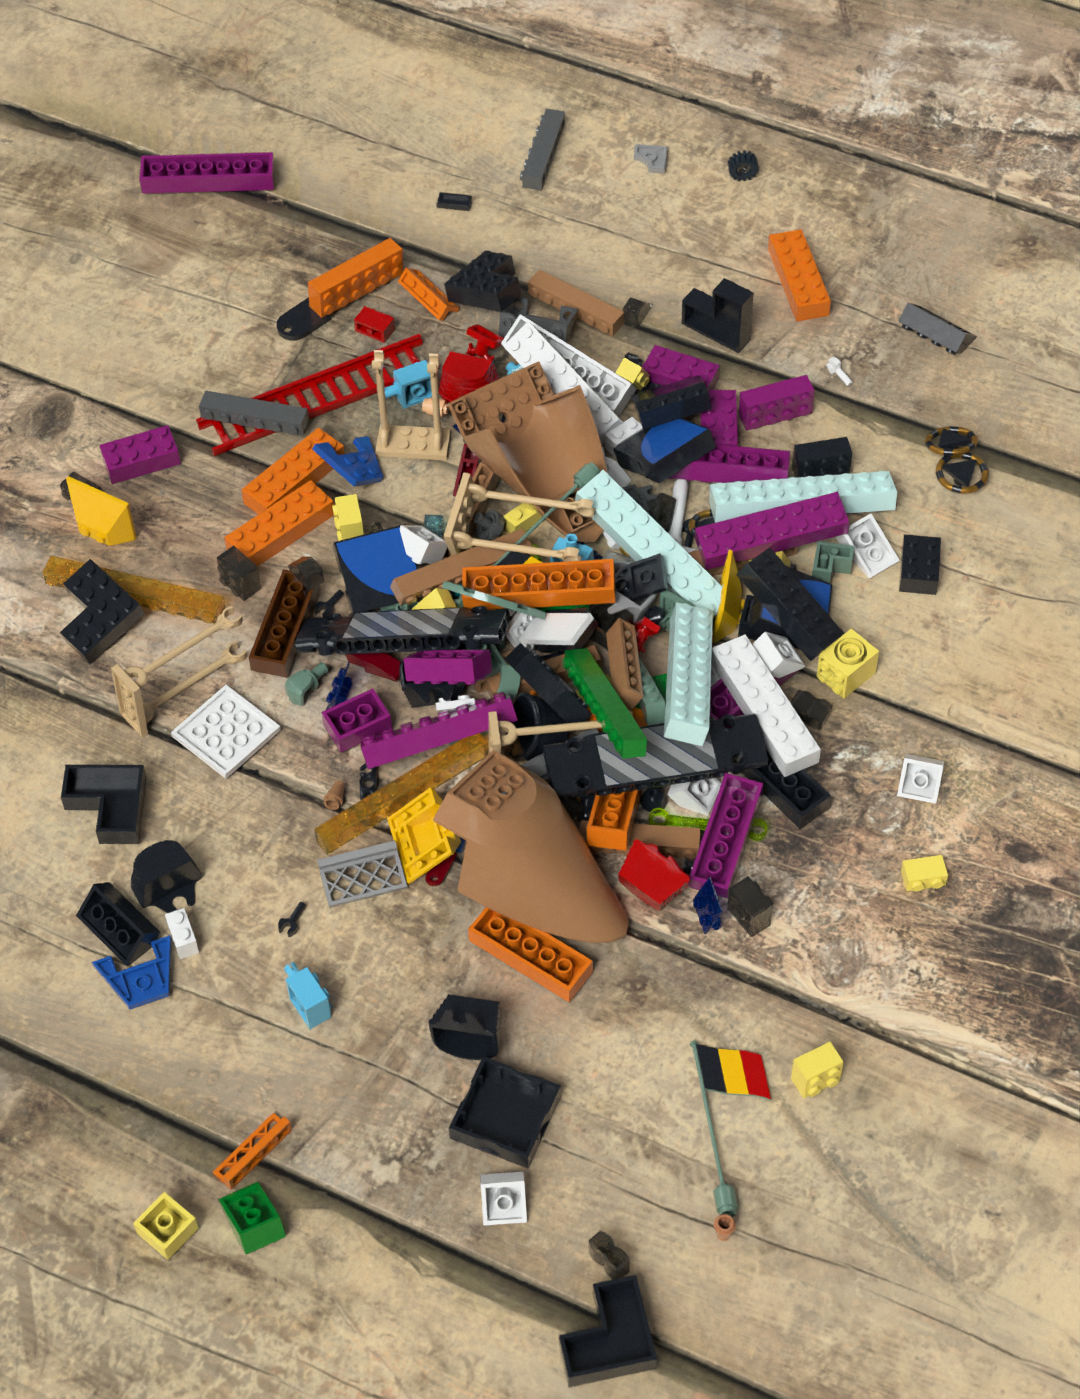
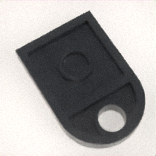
M308 297L278 318L276 323L277 332L283 339L289 341L301 340L329 322L331 315L321 318L309 306Z
M659 553L620 568L615 574V590L631 601L668 590L663 555ZM626 582L625 587L620 590V584Z

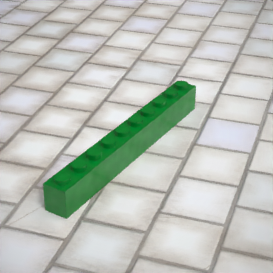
M587 648L565 650V658H562L563 669L567 671L574 686L578 688L580 695L585 699L586 705L590 707L591 713L595 715L597 722L601 724L603 732H606L615 750L618 751L622 759L646 756V736Z

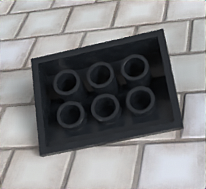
M699 375L631 395L643 430L712 409L709 393Z

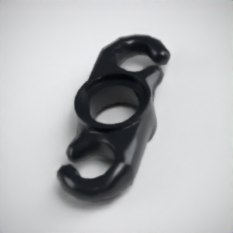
M366 763L359 768L360 771L367 768ZM376 767L371 768V772L368 774L360 772V800L364 805H373L377 801ZM372 781L374 784L367 788L363 786V783ZM368 795L374 796L372 800L365 799Z

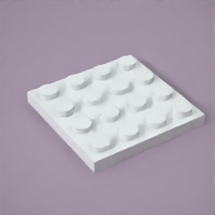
M225 685L171 732V735L227 779L281 731L280 725L229 686Z

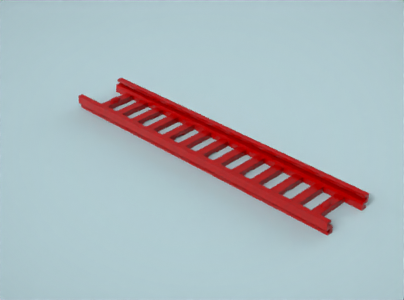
M419 333L377 350H383L384 360L389 358L397 370L403 368V365L396 356L404 352L412 364L420 362L412 349L423 345V341ZM374 351L257 395L251 399L268 402L278 401L279 404L289 405L285 398L294 395L302 408H307L309 419L378 393L377 384L374 383L365 369L366 366L372 365ZM383 366L385 388L393 385L394 377L391 378ZM357 370L367 388L359 390L349 373ZM341 376L352 394L343 397L333 379ZM326 383L336 400L327 403L317 385ZM310 389L320 406L311 409L301 391ZM201 417L196 419L199 430L213 426L222 441V444L212 447L214 456L276 433L272 430L254 427L255 431L246 434L241 425L231 423L239 437L230 440L221 425L222 421L207 420Z

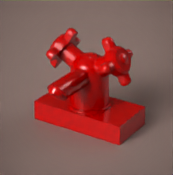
M479 324L468 327L466 334L476 339L477 344L476 348H474L473 344L469 343L466 354L470 356H475L476 354L484 359L494 361L495 356L492 355L490 357L488 351L502 346L501 343L504 338Z
M646 617L633 624L635 626L638 652H645L643 646L647 639L657 634L661 628Z

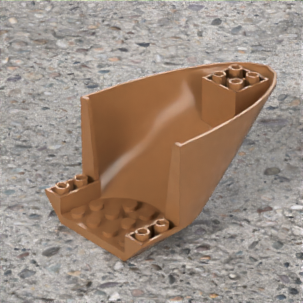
M539 361L448 403L459 431L469 449L518 495L560 500L575 485L573 483V476L585 464L592 462L599 468L600 472L604 470L607 473L600 438L581 386L578 385L554 394ZM500 413L506 416L504 423L499 420ZM577 487L564 501L574 502L576 493L580 489ZM529 504L542 517L552 508ZM556 508L545 519L564 536L575 534L577 542H595L604 531L591 517H584L570 509Z
M492 750L447 793L433 818L435 823L467 841L457 892L517 922L567 939L589 943H608L625 937L629 920L624 907L597 865L584 838L564 808L555 790L536 773Z

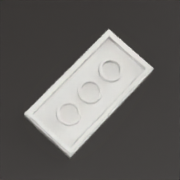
M546 613L545 620L535 617L518 640L522 644L574 645L594 618L591 613Z

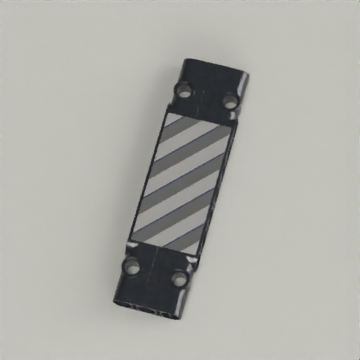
M477 606L471 610L465 607L354 612L348 616L332 613L322 618H307L296 637L295 645L298 653H312L318 649L319 654L322 656L331 655L334 652L346 655L454 650L459 647L460 643H465L467 649H476L482 643L484 645L502 643L510 624V612L508 608L487 609L485 606Z
M755 713L741 716L727 714L721 719L710 717L709 730L703 746L665 738L664 723L640 727L647 738L646 756L622 759L618 751L615 750L613 743L609 741L606 732L590 734L581 740L573 737L567 742L543 745V755L549 783L559 798L572 797L574 795L584 798L589 793L594 792L598 796L719 778L728 772L739 774L744 769L768 766V757ZM728 724L732 728H726L724 725ZM574 747L578 749V751L573 752L569 748ZM733 760H738L741 764H735ZM578 784H584L586 788H580Z

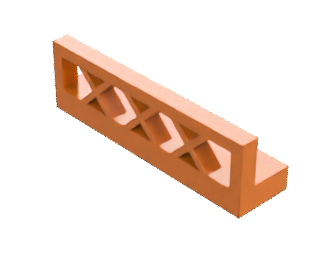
M412 268L404 269L398 283L438 320L443 321L449 311H459L460 308L455 303L448 302L447 296L421 271Z
M272 1113L213 1171V1175L232 1190L292 1131L290 1121L285 1117L280 1119L275 1113ZM275 1121L277 1124L268 1131V1126ZM256 1138H261V1139L253 1146V1141H254ZM240 1153H246V1154L237 1162V1156H238ZM232 1167V1168H231L228 1172H226L224 1175L221 1174V1172H222L225 1168Z

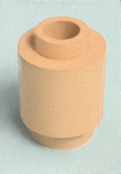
M432 397L425 398L422 404V411L428 415H433ZM439 399L440 417H444L449 412L447 400Z

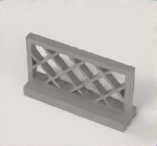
M395 841L317 860L329 908L407 889ZM395 857L396 864L393 869L383 865L386 859ZM373 863L377 865L373 874L364 870L366 864ZM348 868L358 870L354 879L344 874ZM380 868L390 872L386 880L376 876ZM333 872L339 876L333 884L326 880L325 874ZM361 872L371 877L366 885L356 881ZM394 874L401 879L402 884L394 886L388 883V881ZM341 878L351 882L347 890L337 886ZM373 879L383 884L379 890L374 891L369 888ZM354 884L363 888L359 895H353L349 892ZM334 889L343 893L341 899L332 901L330 895Z

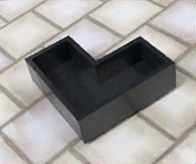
M489 250L483 251L481 255L473 259L471 263L444 283L448 302L498 312L505 310L522 296L518 277L513 276L516 272L512 256Z
M726 278L713 289L712 296L693 288L682 300L681 324L740 353L750 342L754 292Z
M91 559L63 583L67 592L85 609L60 631V634L65 642L89 664L96 660L145 614L140 604Z
M520 643L504 658L566 723L585 722L592 715L587 710L589 706L529 645L525 647Z
M65 765L61 792L64 810H98L96 835L99 844H139L147 781L144 765Z
M632 1275L594 1283L593 1298L600 1326L558 1335L559 1349L568 1388L657 1369V1356L637 1276Z

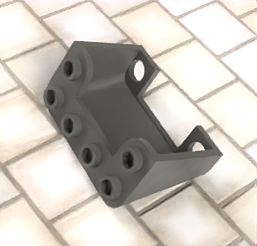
M519 297L516 301L523 303V309L516 308V301H514L505 310L500 312L498 335L505 338L521 314L568 343L577 320L578 309L561 305L558 321L527 314L529 298ZM565 312L571 313L568 319L564 316Z

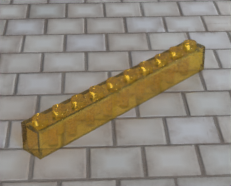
M50 556L42 572L45 584L65 588L63 583L85 563ZM100 567L136 600L140 606L154 611H163L171 615H180L188 619L215 624L218 616L226 608L224 596Z
M480 733L459 740L314 829L316 842L328 855L387 819L430 787L433 789L439 787L483 760L488 755V742Z

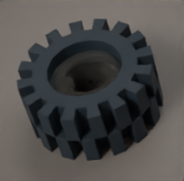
M743 150V153L737 151V155L733 153V157L730 156L728 160L730 176L738 181H741V179L746 181L747 178L751 180V176L755 177L759 170L755 154H751V151L746 153V150Z

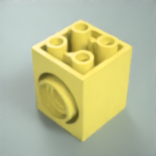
M850 629L819 654L817 677L822 683H826L835 694L845 699L876 673L879 650L853 629Z

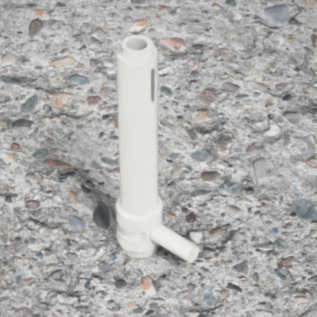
M677 479L673 488L667 533L685 551L690 553L698 549L682 546L681 538L688 483L685 479Z

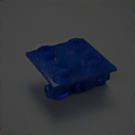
M349 662L345 668L341 667L338 675L332 681L331 687L333 689L328 693L325 700L328 703L326 710L330 706L333 707L346 701L348 698L347 696L353 684L350 677H345L350 665Z
M709 877L693 899V906L698 914L699 923L703 928L704 934H707L710 928L719 930L722 925L719 916L723 910L711 877Z

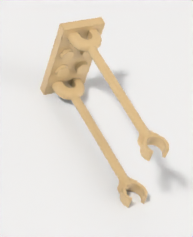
M374 350L372 369L376 372L381 421L375 451L376 456L447 461L451 429L441 427L437 376L439 355L429 353V364H427V373H430L434 428L389 425L387 420L383 379L384 351Z
M463 473L443 536L451 555L458 554L460 549L478 546L562 559L564 562L581 561V556H578L579 549L573 547L552 550L472 538L467 534L469 520L474 514L475 501L482 502L488 498L570 509L584 517L594 516L595 508H592V500L580 499L579 501L567 502L487 491L483 486L474 484L471 474Z
M234 606L225 608L222 614L218 616L217 622L143 669L135 666L123 670L118 664L111 667L120 715L141 737L148 734L147 723L154 716V708L224 664L240 663L246 659L247 650H244L239 655L231 654V651L239 648L238 641L232 642L222 652L220 659L150 703L144 702L141 696L140 689L146 685L149 673L218 630L239 627L243 622L242 615H239L235 620L226 619L228 615L234 614ZM137 677L138 679L133 681L131 678Z
M488 712V754L495 750L516 762L512 756L504 754L503 746L511 745L518 736L602 728V726L597 721L516 728L513 723L508 721H498L496 712ZM501 731H505L508 734L502 736ZM517 761L516 763L521 765L527 761Z

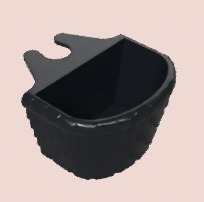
M404 659L399 665L401 688L411 708L435 705V703L439 702L440 698H443L444 701H448L450 698L451 701L458 700L457 696H462L465 682L448 684L447 681H442L440 684H431V681H425L422 684H414V681H406Z
M522 692L513 704L518 721L511 723L516 728L566 724L544 699ZM568 731L518 736L509 756L516 758L522 755L525 760L529 761L543 753V745L566 742Z
M173 840L160 841L148 846L136 856L131 875V890L134 892L133 894L142 908L155 906L166 913L177 911L172 905V901L176 897L185 898L188 906L195 904V884L203 878V875L181 844Z
M448 994L443 1004L433 1014L432 1019L428 1021L433 1044L446 1054L466 1060H481L483 1056L491 1059L499 1053L502 1024L500 1002Z

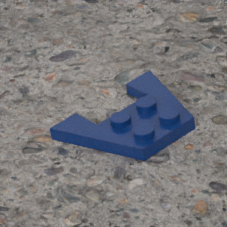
M369 436L354 439L353 444L359 450V452L337 455L329 442L313 446L312 450L353 486L378 483L383 479V474Z
M170 935L151 942L156 957L154 960L119 972L116 971L112 956L92 962L93 967L129 1010L169 996Z

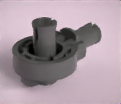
M490 510L484 515L481 512L477 513L473 518V522L477 523V539L491 541L498 538L503 532L505 523L503 515L495 510Z

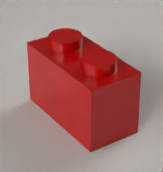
M366 306L354 318L356 332L383 343L387 341L395 330L393 317Z

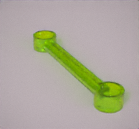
M655 808L649 813L648 823L649 825L691 827L706 830L709 819L668 815L666 810ZM662 816L665 818V821L655 823L652 821V818ZM754 819L752 827L759 826L764 829V832L755 834L750 831L749 838L753 841H762L767 835V824L762 819Z

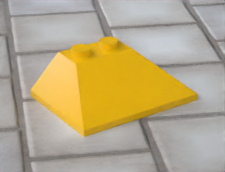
M69 476L66 478L78 529L83 536H89L97 542L108 546L134 541L137 538L129 503Z
M732 550L728 551L719 583L722 586L712 630V643L735 632L742 615L739 612L743 610L745 599L741 598L742 587L740 579L736 575L738 571Z
M431 787L387 818L408 884L451 856L461 843L458 835L433 821L443 800Z

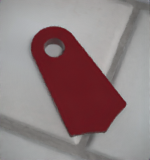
M454 852L426 873L425 880L429 886H438L443 882L457 853Z

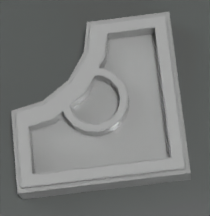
M635 144L634 160L644 163L649 173L665 174L668 146Z

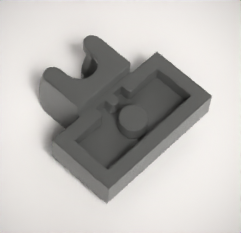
M636 484L622 487L648 514H650V508L658 505L659 496L657 494L652 495V485L640 487V490Z

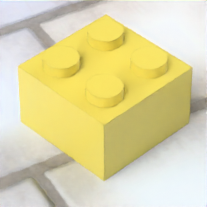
M357 495L335 497L336 505H332L333 514L336 516L334 517L335 528L339 530L337 531L338 541L364 535Z
M828 1042L793 1060L791 1080L804 1099L809 1096L814 1097L821 1090L827 1087L832 1088L840 1082L843 1060L832 1043Z
M165 1192L133 1223L136 1233L167 1260L199 1229L196 1218Z

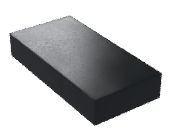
M439 192L437 208L470 211L472 195Z

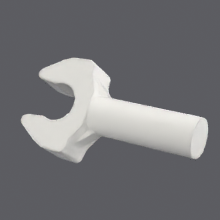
M832 357L826 365L828 371L831 374L836 373L849 387L853 383L852 380L841 369L839 359Z

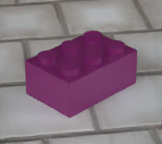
M373 688L321 712L323 725L340 753L361 744L365 736L371 734L378 736L382 734V731L392 728L391 715Z

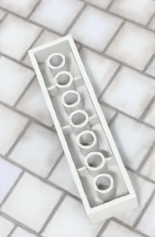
M520 314L501 344L504 346L529 321L619 417L637 388L632 383Z
M529 321L504 345V348L523 368L539 361L554 394L578 385L581 386L593 416L601 446L605 443V434L623 423L617 414Z
M743 635L713 647L711 664L744 715L754 713L757 715L765 748L783 776H789L819 763L821 749L747 636Z

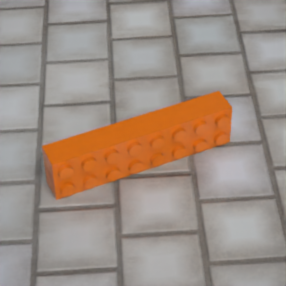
M613 559L463 567L462 569L463 587L531 608L616 603ZM462 594L463 606L469 610L477 606H485L487 609H505L504 607Z

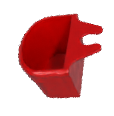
M450 351L442 368L439 383L440 397L443 400H447V403H450L500 379L498 378L495 365H493V360Z
M635 839L618 873L619 882L641 901L660 911L663 906L665 907L668 902H671L678 894L680 895L684 889H688L690 877L681 870L671 856H668V858L664 857L658 851L659 848L656 845L645 844Z

